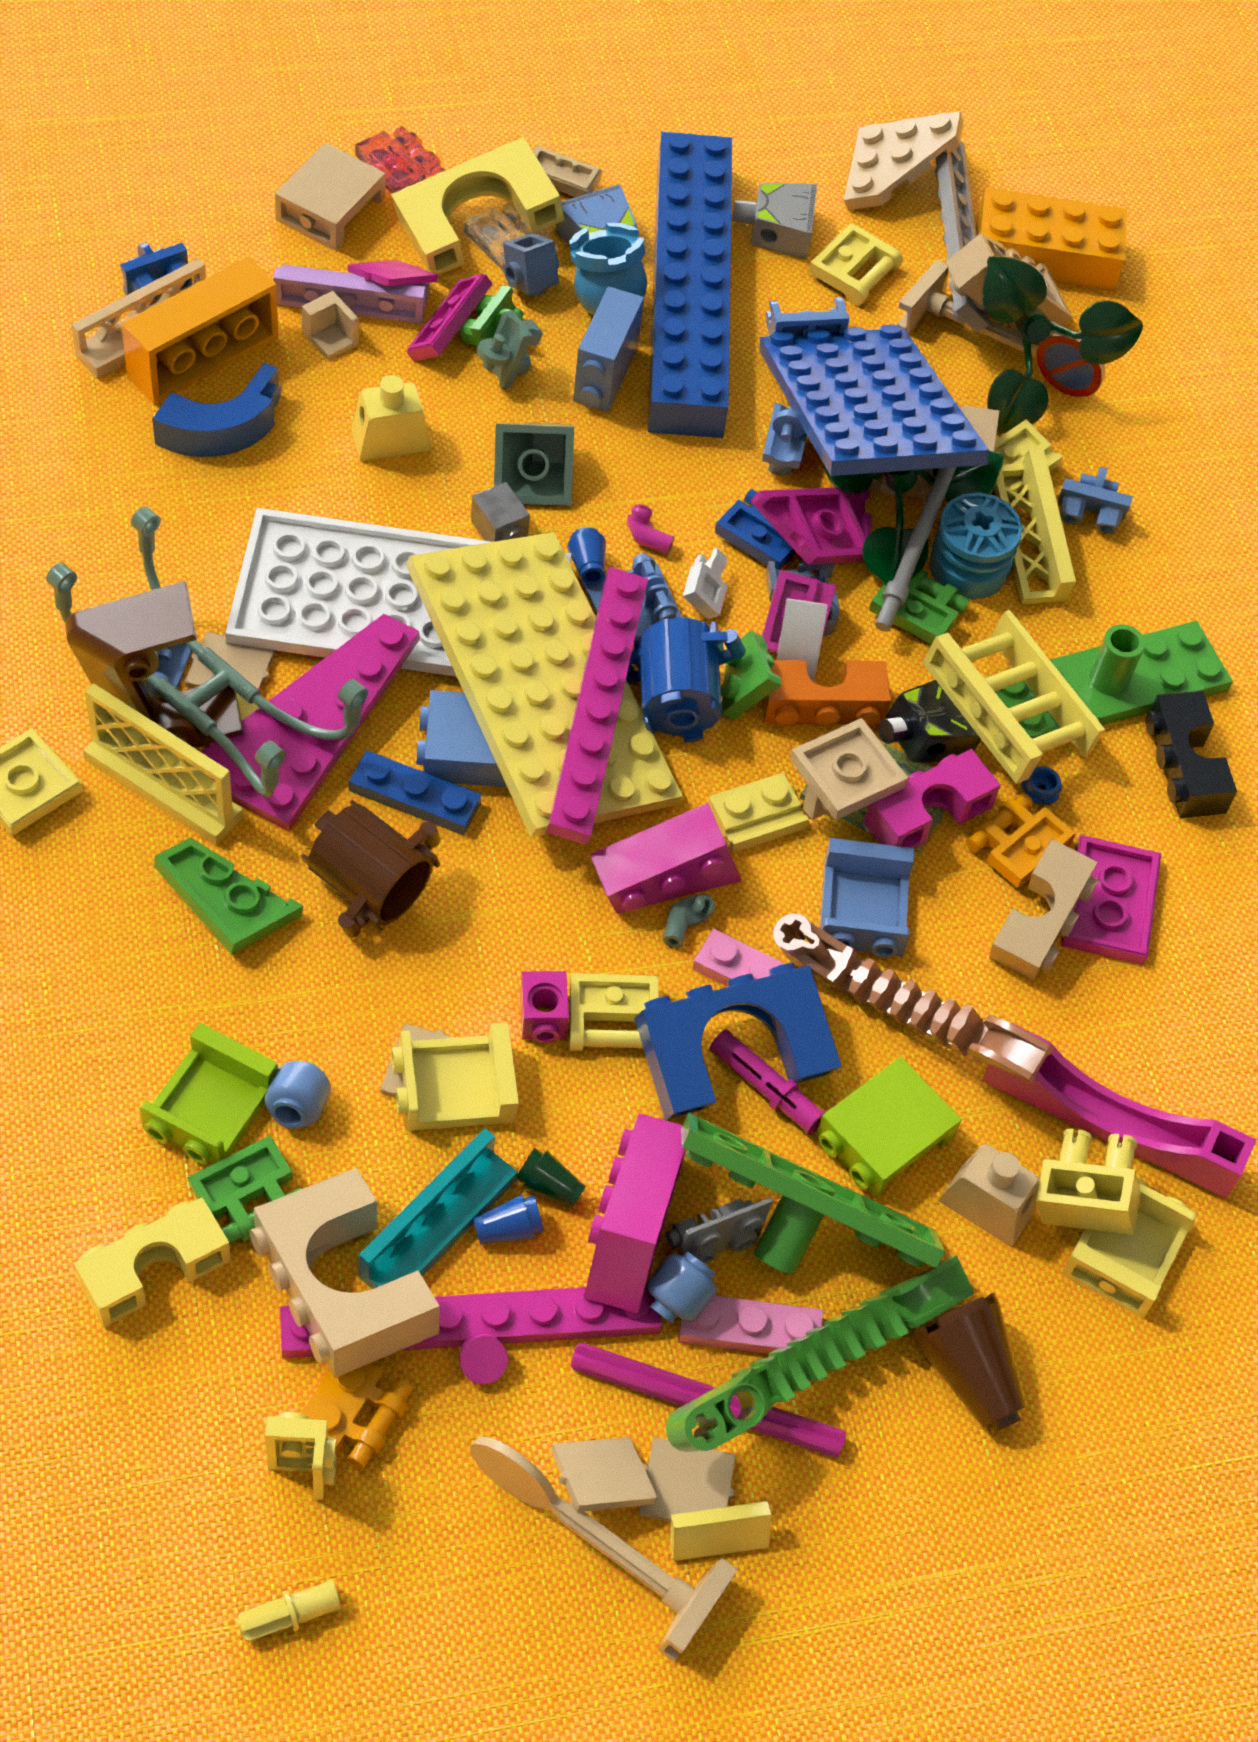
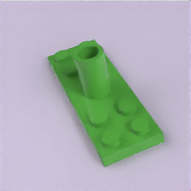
M1197 620L1144 635L1132 626L1124 624L1115 625L1107 630L1101 646L1050 659L1092 714L1097 717L1101 725L1150 712L1157 695L1204 691L1205 697L1229 691L1233 682ZM1024 681L995 692L1007 708L1037 698ZM1048 711L1019 722L1032 739L1061 728Z
M688 1113L681 1127L682 1148L688 1150L686 1153L688 1158L705 1167H712L714 1162L729 1169L728 1176L740 1184L753 1188L755 1183H758L782 1195L754 1251V1255L765 1264L784 1273L795 1274L825 1215L857 1230L855 1236L871 1246L880 1248L881 1244L884 1243L899 1250L897 1256L913 1266L922 1268L923 1264L926 1263L935 1268L938 1267L945 1250L935 1229Z

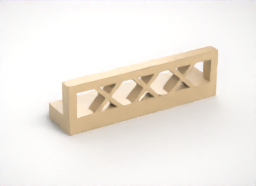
M198 258L71 324L76 357L97 379L126 365L121 323L161 303L164 299L188 289L195 283L205 280V264ZM194 278L193 284L181 289L186 280ZM163 293L157 303L149 306L155 296ZM131 310L126 319L118 322L123 313ZM100 326L94 336L86 339L85 333Z

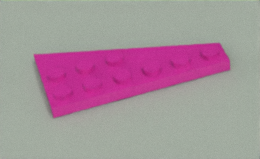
M382 614L269 700L270 703L305 723L327 730H339L345 726V723L343 721L344 703L338 699V693L347 681L355 679L368 689L369 693L361 705L360 723L348 738L332 741L309 736L275 719L261 708H258L242 720L244 734L228 739L244 756L260 779L261 766L254 759L258 749L267 741H273L286 752V758L279 767V783L275 787L272 796H261L217 742H213L201 751V753L230 771L232 802L290 831L419 642V631L386 614Z

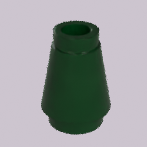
M535 1147L515 1178L524 1184L522 1189L562 1205L565 1204L571 1209L586 1187L548 1150L543 1153Z

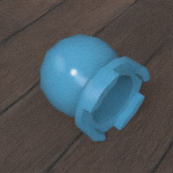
M605 223L606 230L589 234L587 227L574 234L569 241L571 259L577 266L574 277L575 292L583 308L592 315L595 314L608 286L642 297L645 296L647 277L641 262L645 255L644 237H639V231L636 227L621 223Z

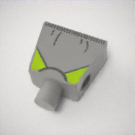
M762 183L759 185L756 202L735 199L732 221L753 224L751 243L754 246L807 259L813 228L817 184Z

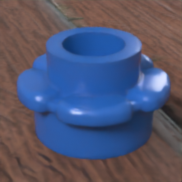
M1045 766L1036 767L1030 778L1021 784L1022 789L1026 791L1025 794L1035 804H1053L1059 799L1058 793L1062 791L1061 779L1058 773Z

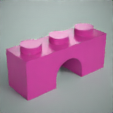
M970 749L958 756L952 754L945 757L936 767L924 773L917 771L908 777L906 788L868 805L863 823L879 844L915 848L926 842L933 821L925 808L938 807L944 809L961 825L992 809L1001 785L974 751Z

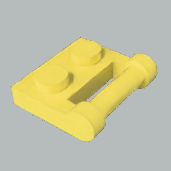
M850 223L811 261L809 273L844 293L851 304L859 306L869 297V291L889 271H895L902 264L903 257L896 248ZM872 256L879 260L860 281L852 277Z
M571 973L569 1051H583V1047L643 1048L638 1031L584 1029V1021L635 1022V1017L645 1009L644 1003L659 998L658 976Z

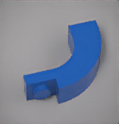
M263 363L246 389L236 398L223 403H198L171 392L152 418L155 445L187 456L215 457L232 454L257 443L275 426L274 407L277 405L282 392V388L278 384V368Z

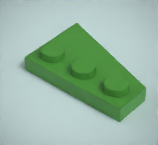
M188 838L155 856V869L231 955L302 916L303 905L291 898L285 901L270 892L271 886L258 878L255 881L250 880L234 870L232 862L192 838Z

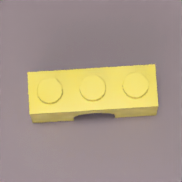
M203 1197L191 1203L186 1201L175 1205L166 1213V1216L150 1224H138L129 1229L123 1238L107 1246H95L86 1251L80 1260L74 1262L77 1281L103 1328L146 1306L144 1289L138 1278L142 1270L151 1263L158 1261L174 1263L182 1270L190 1283L231 1261L229 1241Z

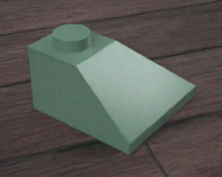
M496 423L494 487L507 482L522 504L571 506L574 426L562 423Z

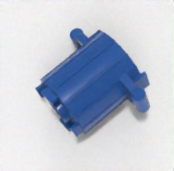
M689 617L667 618L648 626L639 638V641H634V651L631 653L626 680L628 684L641 682L643 720L647 730H650L652 734H654V731H659L672 736L683 735L685 743L704 739L703 731L712 728L722 717L719 666L733 659L742 658L746 653L745 646L737 631L729 629L721 632L716 622H711V626H709L706 622L690 619ZM632 664H635L637 666V671H635Z

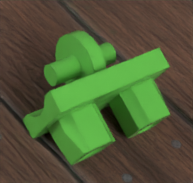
M502 285L495 296L484 295L476 307L477 320L467 318L459 329L464 344L475 345L478 348L481 340L493 338L504 311L513 310L518 318L524 321L522 318L524 316L523 311L516 308L512 301V287Z

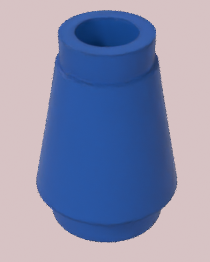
M583 527L577 529L572 533L567 544L568 553H572L571 558L583 583L597 585L605 578L606 540L595 528Z
M521 1194L482 1214V1216L473 1218L480 1245L534 1239V1234L544 1232L535 1196L523 1199Z

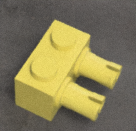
M1066 1129L1063 1132L1060 1160H1043L1036 1196V1203L1043 1224L1134 1235L1141 1196L1136 1171L1132 1169L1137 1140L1132 1136L1124 1135L1121 1144L1119 1143L1120 1135L1111 1134L1108 1137L1105 1166L1086 1164L1092 1135L1086 1131L1078 1130L1077 1138H1074V1129Z

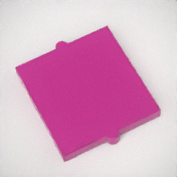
M399 260L348 264V272L387 287L432 283L438 280V274Z

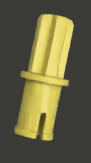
M329 1579L325 1583L290 1595L287 1590L283 1591L282 1598L240 1612L238 1623L245 1641L251 1642L292 1627L293 1631L299 1630L298 1624L333 1611H340L341 1604L333 1580Z

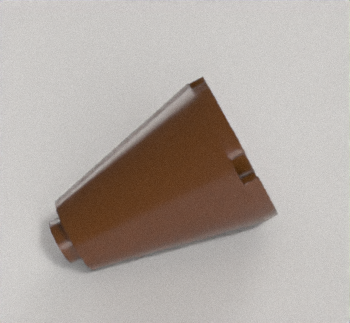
M991 1293L985 1298L984 1296L937 1318L936 1323L925 1328L923 1325L911 1332L915 1344L982 1427L992 1424L995 1432H998L1021 1420L1017 1411L1026 1406L1000 1302L995 1293Z

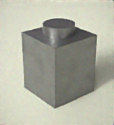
M507 482L472 495L471 522L484 541L496 542L528 536L530 514Z

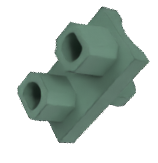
M513 310L504 311L494 337L481 340L477 348V354L484 361L483 367L492 371L498 377L499 385L502 389L512 388L516 376L527 374L531 365L530 356L526 352L528 346L539 345L543 334L533 320L521 321Z

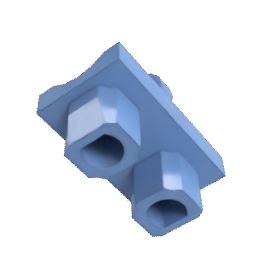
M778 403L774 405L762 461L769 463L768 471L788 476L791 474L792 468H800L807 433L792 407L786 408Z
M1099 467L1096 477L1082 473L1079 482L1065 478L1057 502L1061 503V521L1070 524H1080L1083 512L1087 510L1098 513L1095 529L1100 532L1114 534L1120 521L1125 519L1133 496L1117 492L1119 483L1106 480L1107 468Z

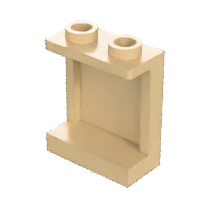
M324 143L274 193L275 219L337 251L344 244V226L370 199L378 203L385 199V172Z

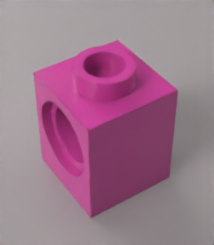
M522 971L520 988L522 1039H533L541 1043L566 1039L569 1019L566 971ZM539 1006H547L551 1008L553 1011L541 1012L536 1008Z

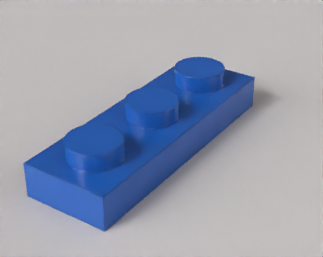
M368 750L364 753L349 780L350 792L425 821H431L438 826L465 835L481 805L482 794Z

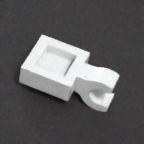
M718 548L713 549L709 560L702 554L696 557L694 565L690 568L683 597L707 620L720 615L728 587L721 579L722 571L727 564V557Z

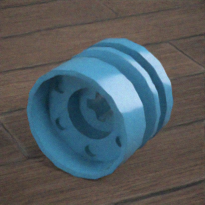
M968 493L952 499L942 511L929 559L930 571L936 582L943 586L950 584L959 589L958 594L968 599L986 598L999 592L1008 580L1013 558L1016 555L1017 547L1021 540L1023 527L1017 512L1007 502L996 496L984 493Z

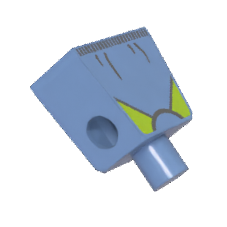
M618 184L561 202L564 221L557 223L555 230L570 246L569 241L573 235L588 227L590 234L606 230L605 223H621L636 228L637 223L624 192Z

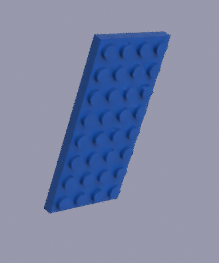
M889 324L874 330L848 327L844 329V334L815 329L808 331L807 336L802 334L793 335L789 332L780 331L772 333L771 336L760 337L759 351L830 476L988 465L989 449L904 328Z

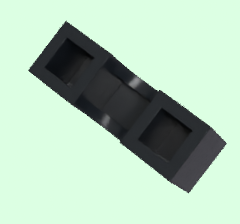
M1204 691L1157 695L1150 712L1146 714L1145 724L1149 736H1153L1157 747L1156 760L1158 767L1164 769L1168 781L1167 794L1169 801L1175 803L1179 818L1226 814L1237 793L1226 757L1205 758L1198 755L1192 749L1204 747L1214 726Z

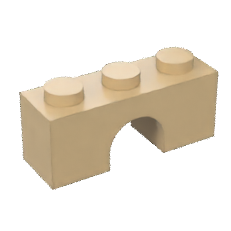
M1051 839L1035 867L1028 885V889L1041 895L1048 902L1050 911L1043 916L1030 917L1012 908L992 944L989 958L1032 981L1036 980L1041 969L1049 972L1060 952V949L1054 947L1060 934L1066 937L1070 935L1080 915L1074 912L1076 905L1080 899L1088 902L1099 879L1093 877L1098 862Z

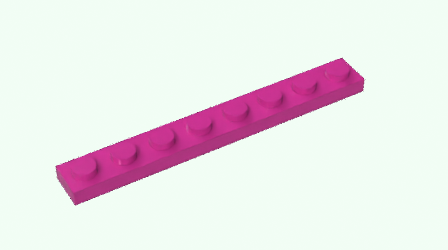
M609 567L606 574L546 833L586 845L591 837L648 578L613 567Z
M647 1283L638 1314L585 1299L586 1287L437 1296L435 1299L440 1306L439 1334L402 1350L462 1347L468 1338L482 1333L495 1336L502 1344L660 1334L661 1318L660 1314L650 1307L655 1298L648 1292ZM280 1306L282 1358L314 1356L309 1344V1336L311 1335L306 1326L298 1327L292 1317L289 1306Z

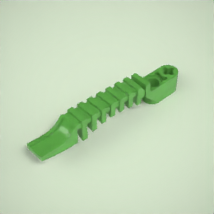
M957 1255L943 1260L937 1268L931 1267L902 1283L882 1290L878 1296L869 1297L859 1302L860 1306L851 1307L841 1312L842 1316L831 1318L823 1323V1327L813 1328L805 1333V1337L795 1338L786 1343L787 1347L777 1348L768 1353V1358L758 1359L750 1363L751 1368L741 1369L731 1374L733 1379L676 1409L670 1414L666 1422V1434L669 1442L674 1448L684 1452L715 1449L756 1426L771 1410L773 1404L787 1402L795 1397L793 1392L803 1391L812 1386L809 1382L820 1381L829 1376L826 1371L839 1370L847 1365L845 1361L857 1360L866 1355L864 1350L878 1349L887 1344L885 1340L901 1338L910 1333L907 1329L917 1328L974 1294V1291ZM733 1395L737 1396L741 1404V1412L737 1418L733 1415L730 1408ZM699 1425V1428L694 1431L693 1435L692 1429Z

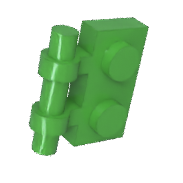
M921 570L910 580L908 585L910 593L905 605L899 607L893 624L932 645L935 637L949 633L957 622L959 612L963 614L968 608L970 599L958 594L959 589L950 584L943 586L927 577L928 572ZM885 585L878 591L870 604L869 611L876 615H879L884 603L882 595L886 588Z
M268 1136L187 1178L188 1185L196 1199L203 1197L215 1219L228 1214L232 1223L221 1229L230 1245L240 1239L242 1242L250 1240V1230L255 1228L254 1211L247 1214L242 1205L262 1195H265L268 1202L286 1196L280 1186L293 1180L292 1170L272 1137ZM299 1187L298 1189H296V1190H294V1191H292V1192H290V1193H288V1194H291V1193H294V1192H296V1191H299V1190H301V1188Z

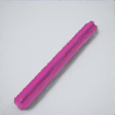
M578 1343L571 1359V1368L573 1370L680 1406L716 1388L585 1343ZM733 1395L730 1408L733 1415L737 1418L741 1412V1404L737 1396ZM773 1406L756 1426L750 1428L751 1430L832 1457H839L846 1439V1432L842 1429Z

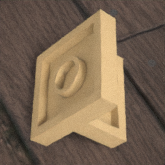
M862 718L796 747L791 751L790 761L808 783L803 809L811 820L824 814L832 815L835 820H838L907 786V775Z

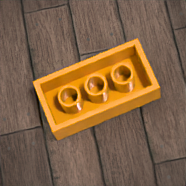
M985 187L977 216L976 232L977 236L982 233L1002 243L1006 250L1010 248L1016 250L1022 259L1026 256L1032 258L1036 263L1035 267L1039 263L1046 265L1054 282L1115 291L1125 261L1127 209Z
M247 257L227 266L224 270L209 278L195 283L188 289L164 299L161 303L148 310L132 316L127 321L121 323L127 377L155 405L168 398L171 392L175 394L279 337L276 283L250 257Z

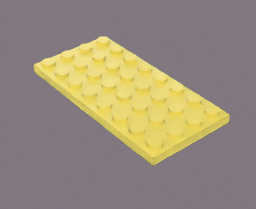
M554 532L412 555L409 557L406 567L530 838L548 834L546 833L596 620L589 602ZM625 680L594 824L679 804L683 797L652 732L645 727L643 713L627 680Z

